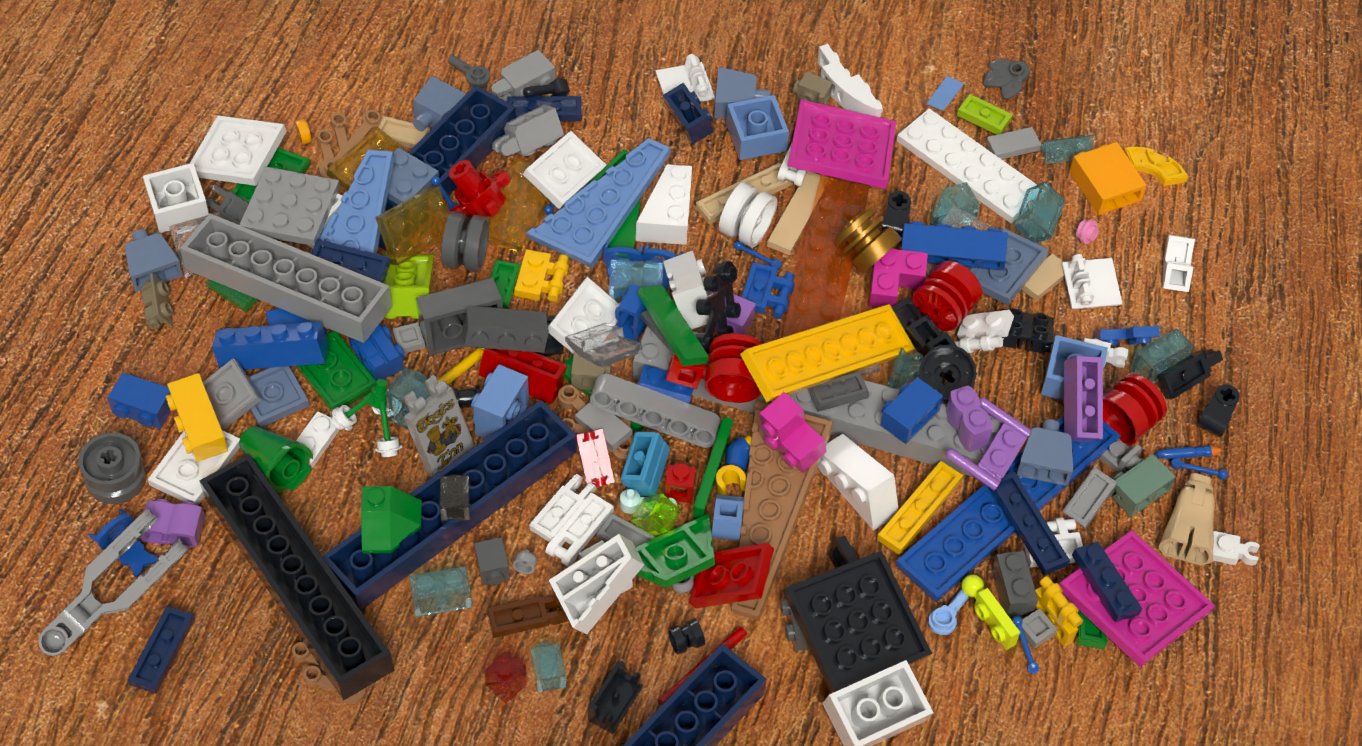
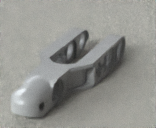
M146 509L86 567L82 593L40 634L38 643L41 651L47 656H59L102 615L129 610L189 548L178 539L164 555L157 559L147 572L140 575L114 602L106 604L98 602L92 594V584L158 520L155 515L151 514L149 509Z

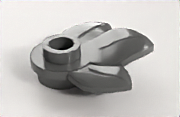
M996 59L989 63L992 71L986 75L983 85L985 87H1001L1004 100L1010 99L1022 90V83L1027 80L1030 74L1029 66L1022 61L1011 62L1007 59Z

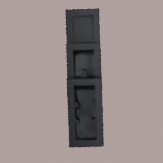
M909 297L891 307L914 348L923 358L930 350L940 345L957 346L947 332L943 334L940 332L928 314L923 316ZM947 376L946 380L951 382L952 377Z

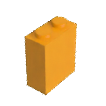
M1118 142L1102 145L1088 152H1080L1073 157L1069 172L1098 215L1142 201L1147 185Z

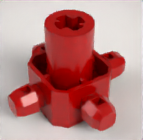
M468 160L456 163L450 169L449 177L457 186L454 196L460 205H455L450 212H462L466 216L469 214L471 217L473 215L488 217L496 215L506 200L500 189H504L510 183V176L505 170H500L491 179L484 171L477 172Z

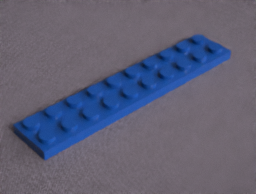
M1063 416L1061 419L1058 420V422L1060 424L1059 432L1064 433ZM1104 421L1103 439L1090 443L1072 442L1073 473L1068 485L1096 462L1109 449L1112 443L1120 439L1121 435ZM1024 451L1015 457L1006 474L1014 471L1017 474ZM1018 476L1039 511L1067 487ZM984 484L896 561L895 566L929 597L938 602L1017 531L991 489Z

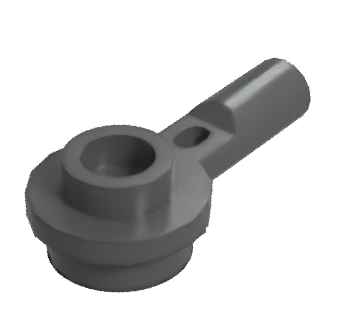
M454 55L449 57L448 63L464 73L467 82L472 88L475 85L480 88L487 86L490 81V72L487 68L482 66L471 67Z

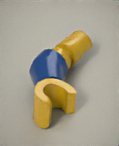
M751 436L739 437L727 447L725 466L720 468L716 474L717 494L727 495L726 486L732 483L740 485L741 491H745V470L750 460Z

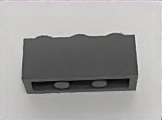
M466 306L462 325L464 347L544 353L549 333L546 312Z

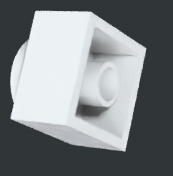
M194 163L143 176L159 233L190 228L197 223L203 222L209 215Z

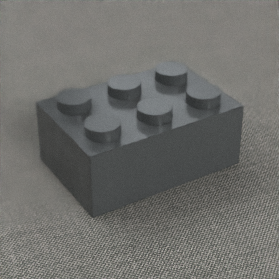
M493 278L416 298L420 329L429 356L464 347L462 325L466 306L503 308L502 298Z

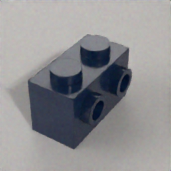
M684 83L663 95L668 111L692 145L713 132L710 123L713 121L711 114L706 108L702 109L699 105L701 102L694 91L690 92Z

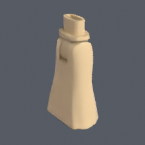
M1192 473L1190 474L1189 481L1185 482L1159 544V550L1163 555L1200 566L1212 562L1215 498L1210 477Z

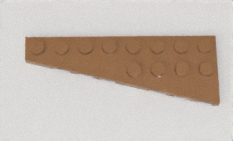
M756 401L752 443L749 452V469L743 505V521L740 531V547L769 543L774 548L762 598L732 603V612L734 614L760 621L822 458L820 457L803 473L796 467L791 468L783 460L782 454L777 449L775 451L770 449L763 440L765 436L761 429L760 412L769 404ZM804 414L805 422L825 439V445H827L833 429V421Z

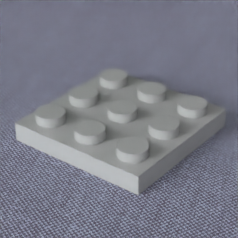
M265 167L240 222V226L270 238L315 246L316 240L320 237L339 192L340 182L335 179Z

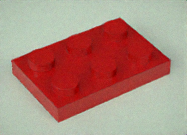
M769 543L714 552L715 565L696 574L689 604L697 609L761 599L774 548Z

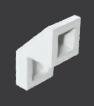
M1168 234L1163 263L1164 289L1189 292L1193 272L1191 258L1195 242L1194 238Z

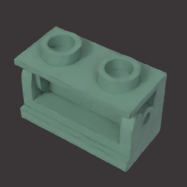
M1152 454L1145 460L1143 458L1137 460L1133 467L1125 474L1123 472L1118 473L1113 478L1118 485L1110 496L1113 495L1115 501L1131 518L1170 491L1176 476Z

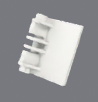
M694 54L686 57L685 65L655 70L663 95L684 83L690 92L694 91L700 102L715 99L703 63Z
M1077 254L1072 257V261L1062 262L1072 309L1122 305L1112 258L1086 260L1081 254Z

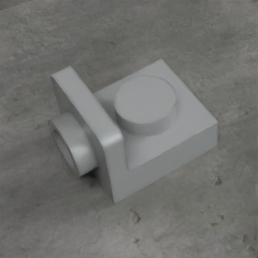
M1119 439L1117 442L1112 443L1099 459L1117 474L1120 472L1124 473L1130 470L1134 463L1140 459L1142 447L1136 445L1131 449Z

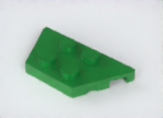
M708 514L635 547L644 563V566L636 576L664 588L677 584L715 565L710 517Z

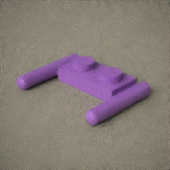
M981 398L980 407L1003 423L997 431L977 465L952 448L946 451L945 456L989 488L995 490L1032 430L986 398Z

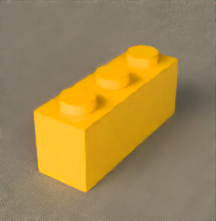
M199 373L168 383L170 394L165 397L170 411L176 410L178 416L174 417L178 432H185L186 437L182 438L187 454L193 453L197 463L228 452L225 437Z

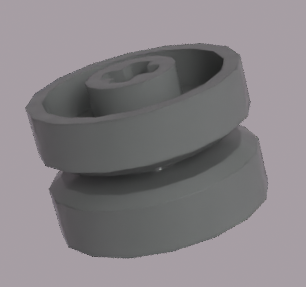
M456 211L449 213L444 229L441 261L444 268L457 269L463 261L466 271L481 272L489 240L490 225L488 216L473 215L468 223L465 213Z
M105 433L95 436L80 451L78 459L80 472L88 493L95 500L104 504H121L133 499L145 486L147 472L138 445L131 437L121 433Z

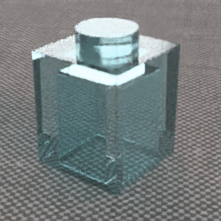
M544 643L530 649L537 692L565 688L566 672L559 643L553 645Z

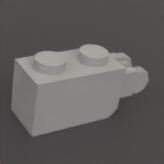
M538 49L504 67L501 72V80L491 87L492 94L507 102V96H524L523 89L525 87L546 85L556 79L555 66Z
M542 105L507 122L504 127L505 135L492 143V149L495 153L502 154L503 156H510V154L513 155L515 153L529 156L534 154L537 148L555 144L558 138L564 136L556 108Z

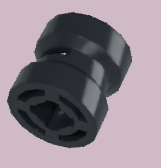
M696 618L687 621L684 626L675 625L668 628L669 640L677 655L687 652V649L690 647L698 648L705 645L704 634Z

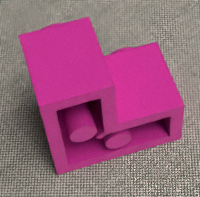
M890 249L872 266L868 307L879 308L888 304L893 307L896 304L898 287L918 289L925 281L928 253Z
M785 392L760 412L761 429L765 436L763 438L764 442L773 451L777 449L782 454L783 460L791 468L796 467L803 473L827 452L825 439L805 422L803 409Z

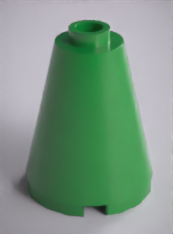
M252 426L241 434L239 440L240 448L245 455L249 454L276 493L283 494L282 491L287 489L293 491L305 481L312 468L309 466L310 458L313 459L310 448L305 444L257 426Z

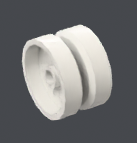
M746 182L740 183L724 206L719 221V231L731 238L738 235L741 243L751 248L755 247L762 240L773 220L777 208V198L765 191L758 194L756 187Z

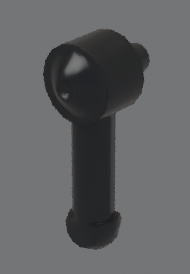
M557 78L546 85L529 86L523 89V95L526 98L545 94L567 96L570 92L567 79Z

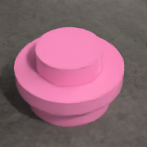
M1092 219L1081 221L1076 232V237L1080 239L1081 243L1089 244L1096 239L1099 232L1097 222Z

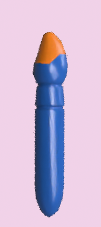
M1206 445L1203 447L1166 448L1157 451L1155 455L1161 459L1212 457L1221 453L1222 450L1218 447Z

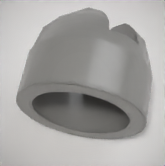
M527 549L518 552L513 562V568L517 572L526 575L532 574L537 564L536 555L529 553L530 551Z
M693 576L685 579L684 583L672 585L674 591L678 594L689 593L694 585Z

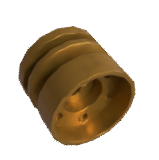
M873 206L859 213L847 223L833 242L837 247L845 240L850 243L842 251L844 255L854 249L858 252L851 263L862 275L902 240L892 227H888L880 232L878 227L884 220L882 216L874 223L870 221V218L877 212Z

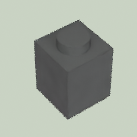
M502 537L474 543L475 558L481 584L499 585L504 581L510 580L509 565Z

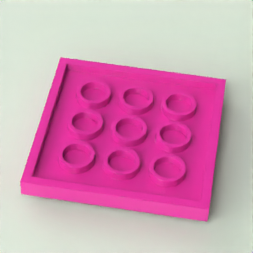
M801 99L788 166L798 170L811 171L824 176L837 177L846 181H854L886 189L889 179L896 121Z
M1133 530L1104 551L1142 607V611L1138 616L1115 623L1080 568L1059 584L1063 589L1062 594L1071 603H1074L1089 620L1140 668L1210 614L1215 607L1210 600Z

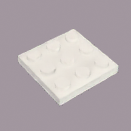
M217 116L190 163H194L198 178L257 186L265 167L268 166L287 130L284 124Z

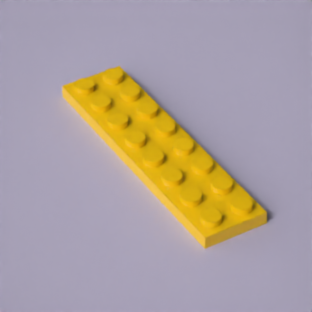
M890 304L746 349L740 355L766 402L775 400L783 392L790 395L836 377L851 374L907 355L915 348Z

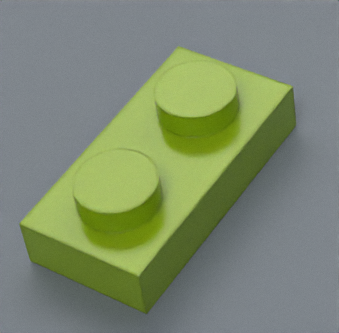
M969 94L959 107L957 116L998 135L1004 132L1011 122L1013 114Z

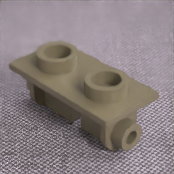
M151 273V281L144 282L141 287L143 305L147 307L144 309L146 324L151 329L159 328L162 323H166L172 328L173 309L168 297L170 289L164 280H160Z

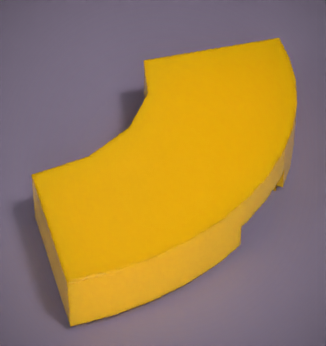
M1145 147L1124 148V153L1137 172L1151 174L1163 186L1187 182V173L1171 157L1166 158L1155 153L1154 149Z

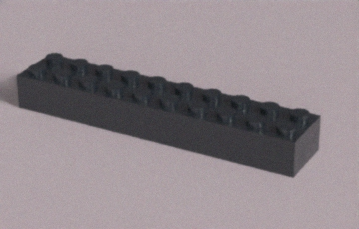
M249 454L199 480L206 501L343 701L395 671L391 653Z

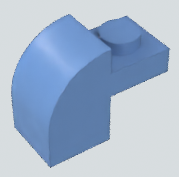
M717 494L712 538L740 540L744 497Z

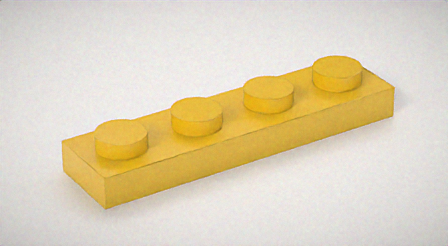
M940 461L881 530L877 540L900 555L961 483L963 475Z

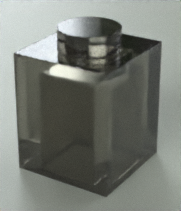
M453 474L447 477H440L441 520H470L469 476Z

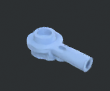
M962 589L948 606L943 605L930 614L928 625L934 633L948 635L955 630L957 625L956 614L969 598Z

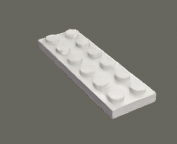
M931 109L926 110L897 136L898 143L1011 224L1043 195L1044 189Z

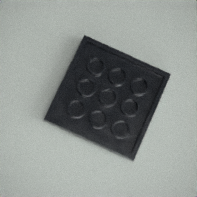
M882 551L791 585L783 590L785 598L831 694L905 660L910 665L932 654Z

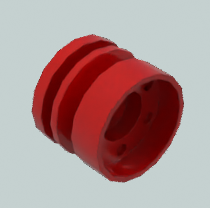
M943 261L913 293L912 301L923 316L929 315L938 329L951 331L967 316V313L980 301L983 291L980 282L968 268L957 262Z
M736 333L723 334L714 338L710 343L709 366L707 367L705 382L707 392L716 399L732 403H744L757 399L761 395V391L740 354L746 349L763 343L754 337Z
M1128 374L1119 383L1114 385L1113 389L1103 395V421L1121 435L1120 440L1128 446L1142 438L1167 413V404L1162 393L1155 384L1139 374Z

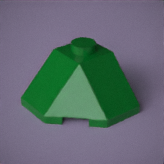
M362 486V553H392L409 534L413 535L421 528L422 500L392 486Z

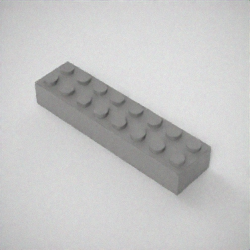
M209 214L180 248L186 270L309 321L322 322L324 327L363 343L366 342L392 308L389 285L213 214Z

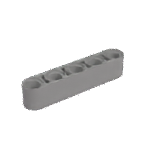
M601 374L596 378L590 396L591 404L600 410L700 447L706 448L714 445L721 424L720 417L711 411L610 374Z

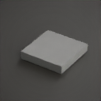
M234 358L203 381L221 430L226 429L262 400L240 363Z

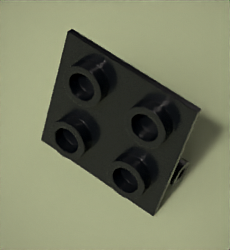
M1015 308L1009 309L1014 318L1008 336L1002 337V347L1016 349L1017 339L1019 338L1018 350H1021L1023 339L1027 340L1026 351H1029L1031 341H1033L1031 352L1041 354L1050 352L1051 345L1053 344L1054 318L1043 313L1031 314Z

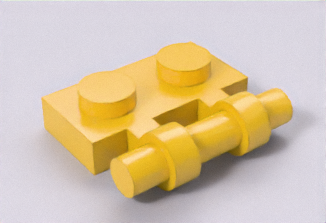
M526 249L514 289V296L540 301L542 293H548V300L557 301L558 296L563 291V278L568 273L569 265L567 263L569 257L561 254L558 261L552 263L550 253ZM547 274L554 275L553 279L546 281Z
M1046 576L1039 582L1042 587L1035 590L1038 598L1035 611L1040 608L1057 627L1058 631L1055 637L1063 647H1066L1073 643L1078 631L1077 627L1083 623V619L1079 616V610L1074 603H1069L1062 594L1063 589L1059 584L1053 583L1050 577Z

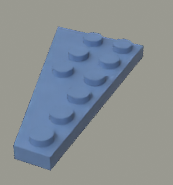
M648 138L628 153L624 161L616 167L612 166L606 170V175L598 181H592L566 201L562 209L554 215L549 214L544 218V222L540 226L527 231V238L593 268L603 254L604 244L609 245L670 156V147Z
M367 150L353 176V183L348 192H344L340 200L342 203L337 212L332 214L319 240L377 254L396 156L393 152Z

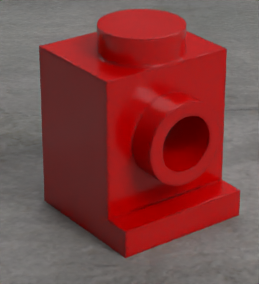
M672 352L668 363L666 381L697 389L700 380H706L709 364L682 366L675 353Z
M683 463L676 465L668 464L664 499L673 498L677 502L692 504L696 468L688 467ZM672 487L687 489V493L671 490Z

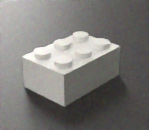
M907 660L828 695L822 703L843 746H873L925 722L933 714Z

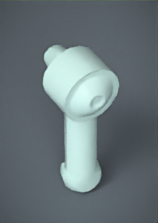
M633 489L624 490L619 500L620 509L628 514L635 513L639 508L661 509L672 512L678 506L677 501L673 498L640 497L639 493Z

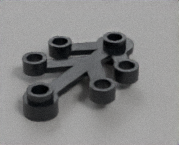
M723 261L717 264L715 274L712 276L707 275L704 278L703 286L705 291L717 293L705 299H699L696 303L698 315H710L705 332L695 334L707 354H709L710 343L715 338L713 334L717 321L719 325L718 336L734 333V329L732 326H727V318H739L741 314L740 304L734 302L733 283L737 279V269L731 261Z

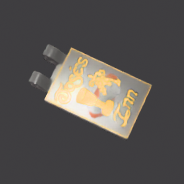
M432 375L425 381L426 387L431 394L426 400L423 397L417 399L413 391L404 397V401L410 411L404 416V419L427 475L431 478L475 447L453 389L446 385L443 380L438 383L435 375Z

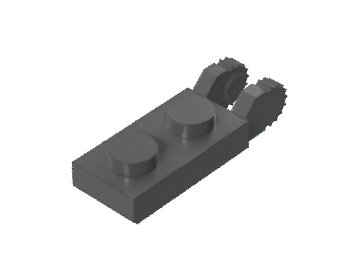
M214 184L212 188L214 192L225 198L221 205L211 198H206V204L217 211L216 213L224 219L240 225L249 202L235 193Z

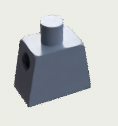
M718 67L714 118H726L727 104L770 96V90L756 89L757 76L755 74Z
M434 76L430 77L413 102L414 119L412 123L414 127L419 131H424L428 126L433 128L466 94Z
M144 229L136 230L132 234L133 241L126 243L125 251L129 274L135 292L141 291L144 282L151 281V273L165 282L183 276L178 257L161 234L156 233L148 236L147 231Z
M1045 420L1043 428H1032L1020 460L1017 476L1068 486L1073 473L1071 435L1068 433L1059 432L1060 424L1058 421Z

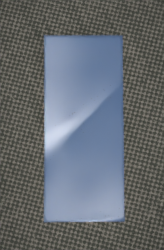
M947 75L926 104L944 111L964 83Z

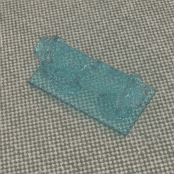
M1080 135V137L1051 141L1045 140L1044 143H1041V152H1045V164L1073 161V157L1078 153L1093 150L1094 135Z
M901 348L887 387L901 390L906 383L911 384L916 377L910 376H919L923 355L920 353L908 355L904 348Z

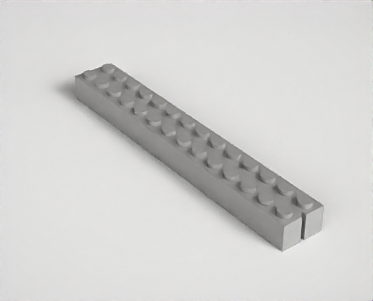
M648 326L633 360V379L640 380L644 364L667 371L672 355ZM702 379L698 388L693 389L692 396L754 414L756 401L767 404L774 401L766 402L761 393L757 399L750 402H725L710 395L705 389L706 380ZM864 380L869 391V398L819 412L814 405L808 388L788 395L803 409L804 414L833 421V429L830 436L838 437L844 434L852 442L937 466L942 461L959 473L969 476L972 475L946 458V451L952 448L977 465L1003 424L990 416L993 428L988 446L969 452L961 444L958 430L950 424L947 418V403L942 402L940 411L905 444L880 426L882 419L881 410L889 400L894 401L898 397L900 391L898 389Z

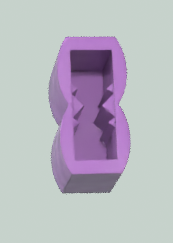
M970 386L952 390L946 408V415L950 424L958 430L961 444L969 452L987 447L993 424L988 413L980 407V399L977 393Z
M165 499L146 502L145 510L149 509L151 514L155 515L158 520L141 537L142 541L174 545L180 539L187 547L198 546L205 520L202 507L193 502L172 504Z

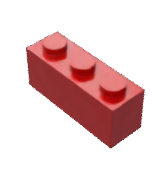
M484 348L478 375L487 378L489 373H494L498 365H502L528 376L529 395L552 404L557 398L559 390L563 387L567 365L535 352Z

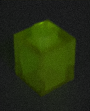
M663 493L643 498L631 521L644 531L657 536L668 533L671 530L681 510Z

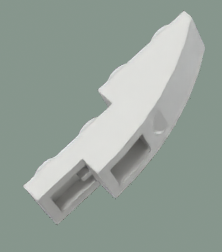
M828 44L820 46L817 60L821 68L820 77L833 82L831 97L846 110L881 118V113L883 112L882 104L878 99H875L868 83L864 82L859 74L851 77L848 69H844L840 63L838 54L833 52Z

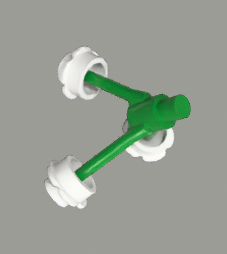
M378 379L371 393H368L354 407L349 408L346 405H342L333 409L331 420L339 430L345 428L346 431H350L352 425L357 422L355 413L365 405L370 404L374 413L381 415L384 438L377 440L375 451L381 453L382 457H392L398 455L397 450L402 448V444H399L398 437H390L387 418L391 417L393 412L398 410L399 402L396 400V396L386 389L387 381Z

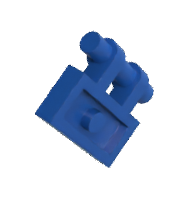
M753 262L742 298L756 303L755 312L765 314L767 306L773 307V317L781 319L784 312L788 310V297L795 287L793 282L795 275L787 272L784 278L778 277V268ZM773 288L780 291L778 296L771 294Z

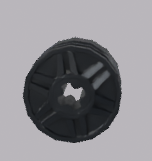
M940 345L930 350L923 358L919 368V378L942 394V402L948 404L952 390L965 386H970L974 389L976 365L971 355L963 348L954 345ZM947 376L952 377L951 382H948L946 385L942 384V379H946Z

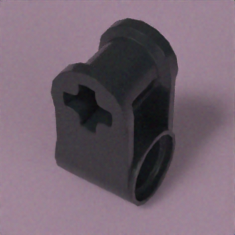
M895 191L890 194L881 230L882 232L888 227H892L902 240L904 223L909 224L908 217L911 205V198L906 192Z
M1228 384L1219 386L1209 405L1206 406L1197 426L1222 438L1239 401L1240 395L1238 390Z

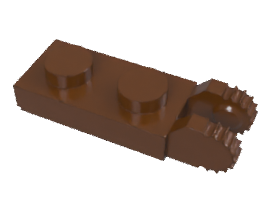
M556 595L548 597L539 596L487 608V616L493 638L546 627L549 624L558 625L569 621L564 610L547 613L546 609L552 610L562 607Z

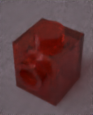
M506 651L484 670L486 686L506 704L527 685L526 665L517 656L512 657Z

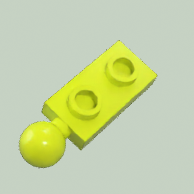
M977 575L966 576L961 584L962 591L967 596L976 599L974 607L977 616L982 621L985 620L991 629L993 638L998 643H1001L1006 650L1014 647L1020 635L1018 628L988 588L984 589L983 580Z

